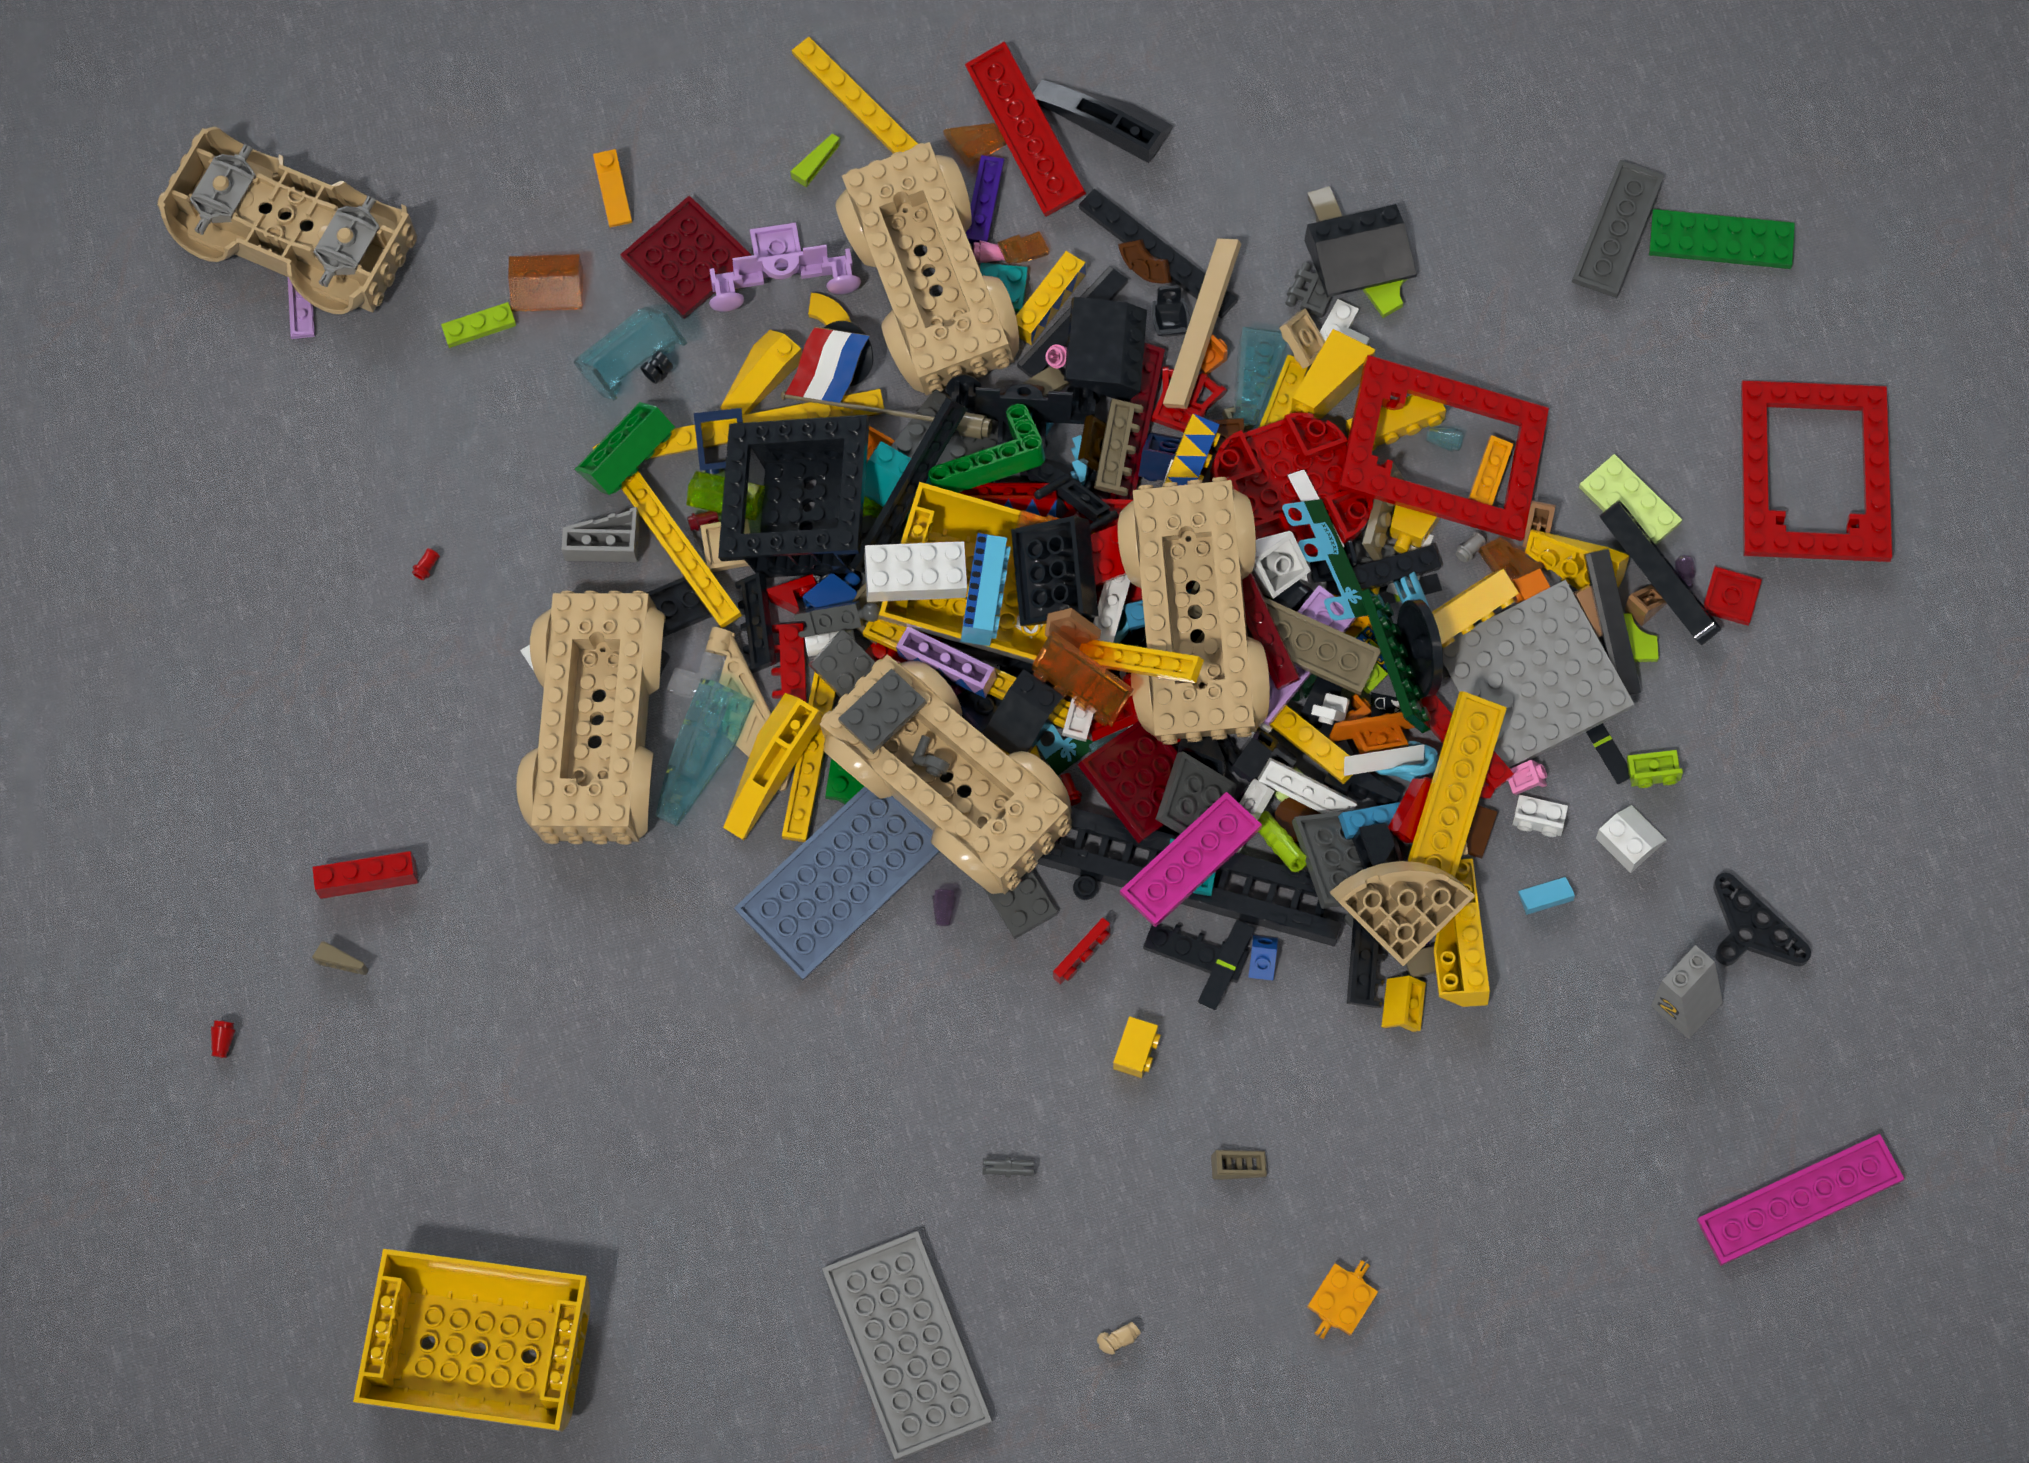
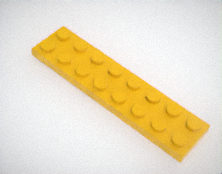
M1459 691L1407 862L1431 865L1454 877L1456 876L1507 707L1470 693Z

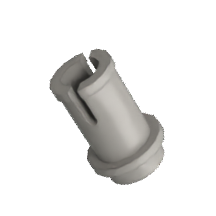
M1474 532L1463 545L1457 547L1456 556L1463 562L1471 561L1477 550L1486 543L1485 538L1480 533Z

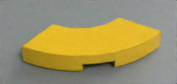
M811 292L808 312L810 318L819 320L825 326L835 321L851 322L848 314L839 303L825 295Z

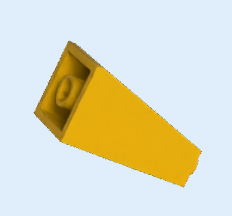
M1332 329L1292 398L1291 413L1314 414L1315 418L1322 419L1360 384L1365 358L1367 355L1375 357L1376 349Z

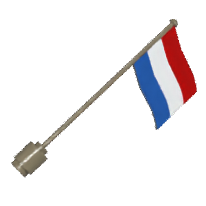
M815 327L805 343L797 372L787 391L781 393L782 400L788 398L931 422L935 418L841 402L853 380L861 351L870 338V335ZM966 412L956 430L959 431L960 436L989 438L992 431V419L987 418L985 415Z

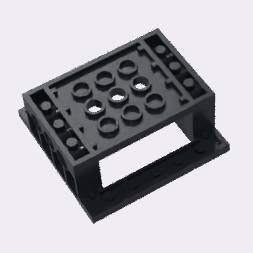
M867 415L729 424L718 558L721 561L745 560L755 573H763L765 578L852 573L850 564L853 561V554H860L870 418ZM751 448H753L766 463L760 533L744 534ZM810 480H816V485L812 489H806V484ZM814 502L815 505L811 511H804L807 503ZM806 525H813L812 530H803Z

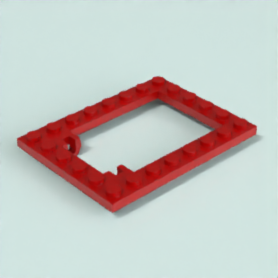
M1367 355L1364 361L1338 489L1522 541L1525 536L1549 408ZM1407 394H1411L1519 426L1504 508H1498L1391 477L1393 461L1387 459L1384 464H1377L1378 456L1371 455L1381 406L1389 410L1402 409L1405 405ZM1391 396L1398 397L1397 399H1390Z
M1742 380L1743 556L1891 562L1892 536L1887 386ZM1767 407L1862 411L1865 514L1848 515L1846 534L1786 532V525H1784L1786 511L1769 510Z

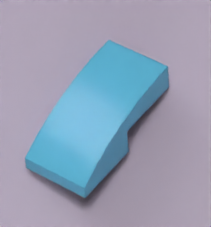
M1079 435L1072 438L1075 447L1071 448V451L1076 461L1072 462L1074 471L1070 473L1074 479L1081 482V485L1084 486L1090 477V467L1078 460L1082 436Z

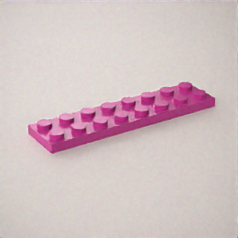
M1878 1134L1697 1218L1696 1221L1717 1261L1722 1266L1904 1181V1177L1882 1136Z

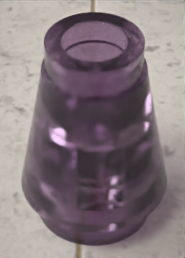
M947 889L935 890V895L932 896L936 920L935 925L950 926L957 899L954 896L955 891Z

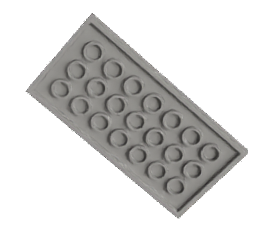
M918 1231L822 1268L895 1461L992 1423Z

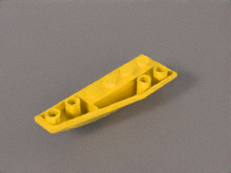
M787 693L783 695L756 737L724 823V829L743 841L745 840L819 729L823 715L818 709L800 698Z
M1460 859L1455 878L1464 884L1475 897L1436 934L1433 953L1438 994L1440 998L1462 1007L1488 1005L1490 989L1473 859Z

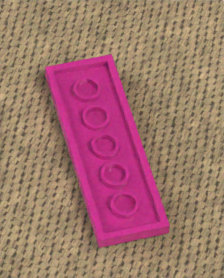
M1226 792L1120 890V894L1156 927L1261 830L1262 824Z

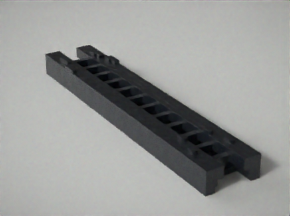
M1071 807V829L1078 831L1074 847L1060 845L1062 838L1060 836L1055 841V846L1047 855L1043 854L1037 861L1042 866L1078 876H1090L1096 881L1123 888L1143 869V867L1131 864L1136 847L1150 851L1146 867L1158 853L1160 854L1170 844V838L1176 839L1178 836L1156 830L1138 843L1120 820ZM1088 834L1102 838L1097 855L1084 850ZM1112 841L1126 844L1121 861L1107 858ZM1235 853L1218 869L1222 871L1218 888L1213 887L1212 896L1192 893L1181 903L1186 906L1334 947L1341 922L1323 918L1325 908H1321L1319 899L1314 915L1297 910L1301 893L1318 897L1309 872L1302 870L1292 872L1287 865L1276 864L1240 853ZM1230 873L1246 877L1242 895L1225 890ZM1253 880L1271 884L1266 901L1249 897ZM1277 886L1295 891L1290 908L1273 904Z

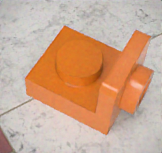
M1213 334L1211 335L1200 368L1201 373L1208 375L1227 361L1228 347L1225 342L1220 338L1217 339Z
M1357 694L1353 695L1351 705L1356 711H1349L1346 714L1345 721L1358 720L1363 717L1370 718L1371 706L1368 701L1363 697L1360 699Z

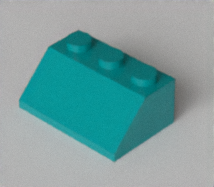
M881 441L866 465L864 496L884 507L911 458ZM928 477L925 484L931 485L930 479ZM911 509L909 510L907 516L905 517V520H907V521H908V517H909V514H910Z

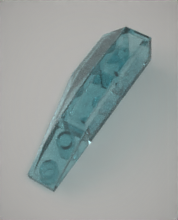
M701 679L676 739L663 781L655 817L675 826L680 824L735 747L754 703L753 699L716 681Z

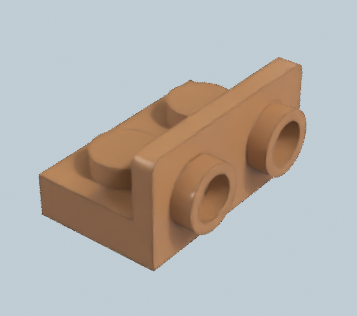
M1069 608L1048 613L1045 636L1072 656L1079 655L1080 643H1088L1089 641L1100 639L1101 629L1074 609Z

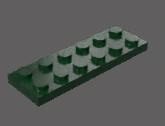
M1368 588L1360 592L1403 717L1423 734L1431 730L1428 722L1431 720V716L1427 708L1422 705L1421 699H1423V694L1419 686L1415 685V671L1410 664L1408 665L1406 659L1409 657L1407 649L1399 640L1401 636L1400 629L1396 623H1393L1391 617L1394 615L1393 609L1388 602H1383L1379 594H1374Z

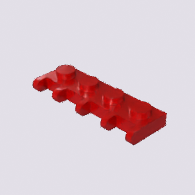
M803 623L772 625V633H779L780 645H774L775 653H780V668L771 669V675L781 676V690L773 691L772 698L780 699L787 693L807 703L804 637L799 636V632L804 631Z

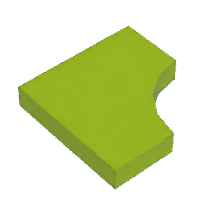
M1408 279L1362 290L1382 318H1385L1403 307L1400 289Z
M1624 614L1634 662H1658L1657 636L1641 631L1634 623L1632 614Z

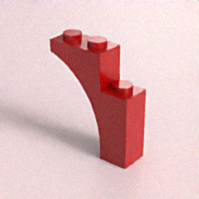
M1428 777L1412 779L1388 826L1390 832L1405 843H1413L1432 782V779ZM1484 781L1479 798L1490 799L1494 791Z

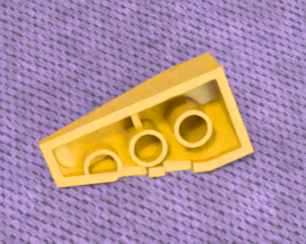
M769 330L753 345L720 410L742 408V415L749 414L798 367L802 356V349L785 334Z
M1533 529L1530 531L1525 550L1527 555L1547 570H1552L1562 578L1561 581L1566 580L1568 584L1577 590L1590 584L1583 554L1609 549L1618 588L1624 578L1629 560L1628 554L1605 546Z

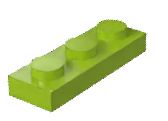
M506 302L443 323L441 326L447 344L451 348L515 327L516 323L509 303Z

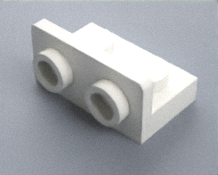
M1519 795L1512 825L1517 826L1522 831H1540L1548 837L1561 836L1568 806Z

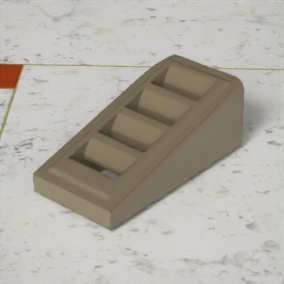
M325 941L320 943L312 956L313 960L322 966L361 975L368 973V969L363 962Z
M1216 1150L1211 1155L1213 1179L1225 1180L1267 1176L1265 1151ZM1252 1158H1256L1257 1170H1253ZM1235 1159L1236 1170H1232L1231 1160ZM1242 1159L1246 1160V1170H1243ZM1222 1160L1225 1162V1170L1222 1168Z

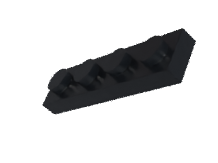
M1430 545L1356 566L1352 569L1362 591L1368 588L1371 590L1395 581H1401V578L1404 576L1410 578L1409 574L1412 572L1419 576L1440 570L1441 564L1434 546Z

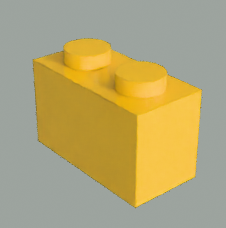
M1129 1016L1113 1062V1069L1139 1078L1143 1077L1144 1071L1149 1072L1153 1062V1058L1150 1057L1152 1048L1157 1049L1161 1035L1157 1034L1158 1025Z

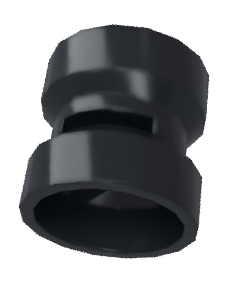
M656 351L652 355V359L640 366V369L651 382L657 384L662 379L664 373H668L673 369V365L663 353Z

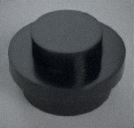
M1090 876L1077 878L1073 884L1075 896L1081 900L1094 898L1098 892L1096 880Z

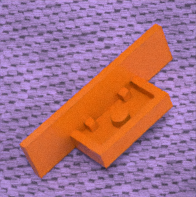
M1402 712L1386 713L1381 716L1363 717L1358 720H1344L1335 723L1329 740L1335 742L1353 738L1360 754L1408 747L1409 744L1402 730L1415 727L1404 719Z

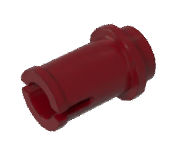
M716 509L696 515L691 513V516L687 517L691 531L696 530V532L699 531L700 525L719 522Z

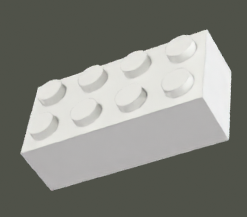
M964 541L865 545L864 560L867 602L966 598L967 577Z

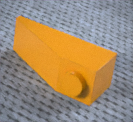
M616 149L594 153L593 157L609 227L632 223Z

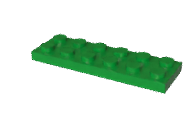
M1653 209L1649 255L1791 269L1795 223Z

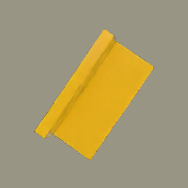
M1412 976L1387 979L1381 1027L1391 1028L1400 1026L1412 1032L1421 1031L1426 983Z

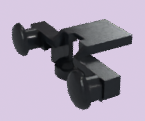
M967 374L952 377L946 387L947 394L951 397V400L966 407L967 413L985 415L989 419L998 420L997 445L1014 440L1009 428L1007 409L1015 404L1033 407L1032 419L1042 439L1044 453L1046 447V423L1084 424L1086 416H1095V405L1101 398V394L1075 384H1071L1066 392L1048 391V398L1043 397L1042 392L1038 388L1029 384H1016L1007 389L1005 395H1000V388H981L977 378Z

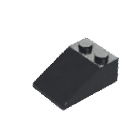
M1023 669L1008 689L983 735L1008 754L1019 751L1030 753L1066 705L1064 696Z

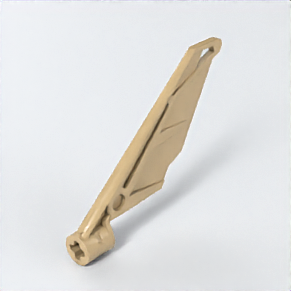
M712 627L709 636L710 640H708L705 651L709 654L726 658L712 708L723 718L724 735L749 757L756 737L771 715V712L735 640L736 634L723 628ZM792 769L779 787V791L782 792L787 789Z

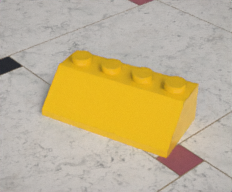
M1504 569L1488 574L1432 611L1439 630L1442 648L1455 641L1454 636L1461 632L1464 635L1474 629L1473 623L1479 619L1484 622L1494 616L1493 610L1499 606L1504 609L1515 602L1513 597L1519 594Z

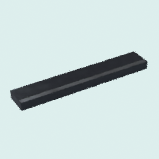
M1109 266L1080 298L1111 301L1128 283V279ZM1071 307L1017 363V367L1032 378L1050 366L1046 361V352L1052 345L1057 344L1067 347Z
M1609 549L1583 554L1605 652L1629 695L1640 693L1641 689Z

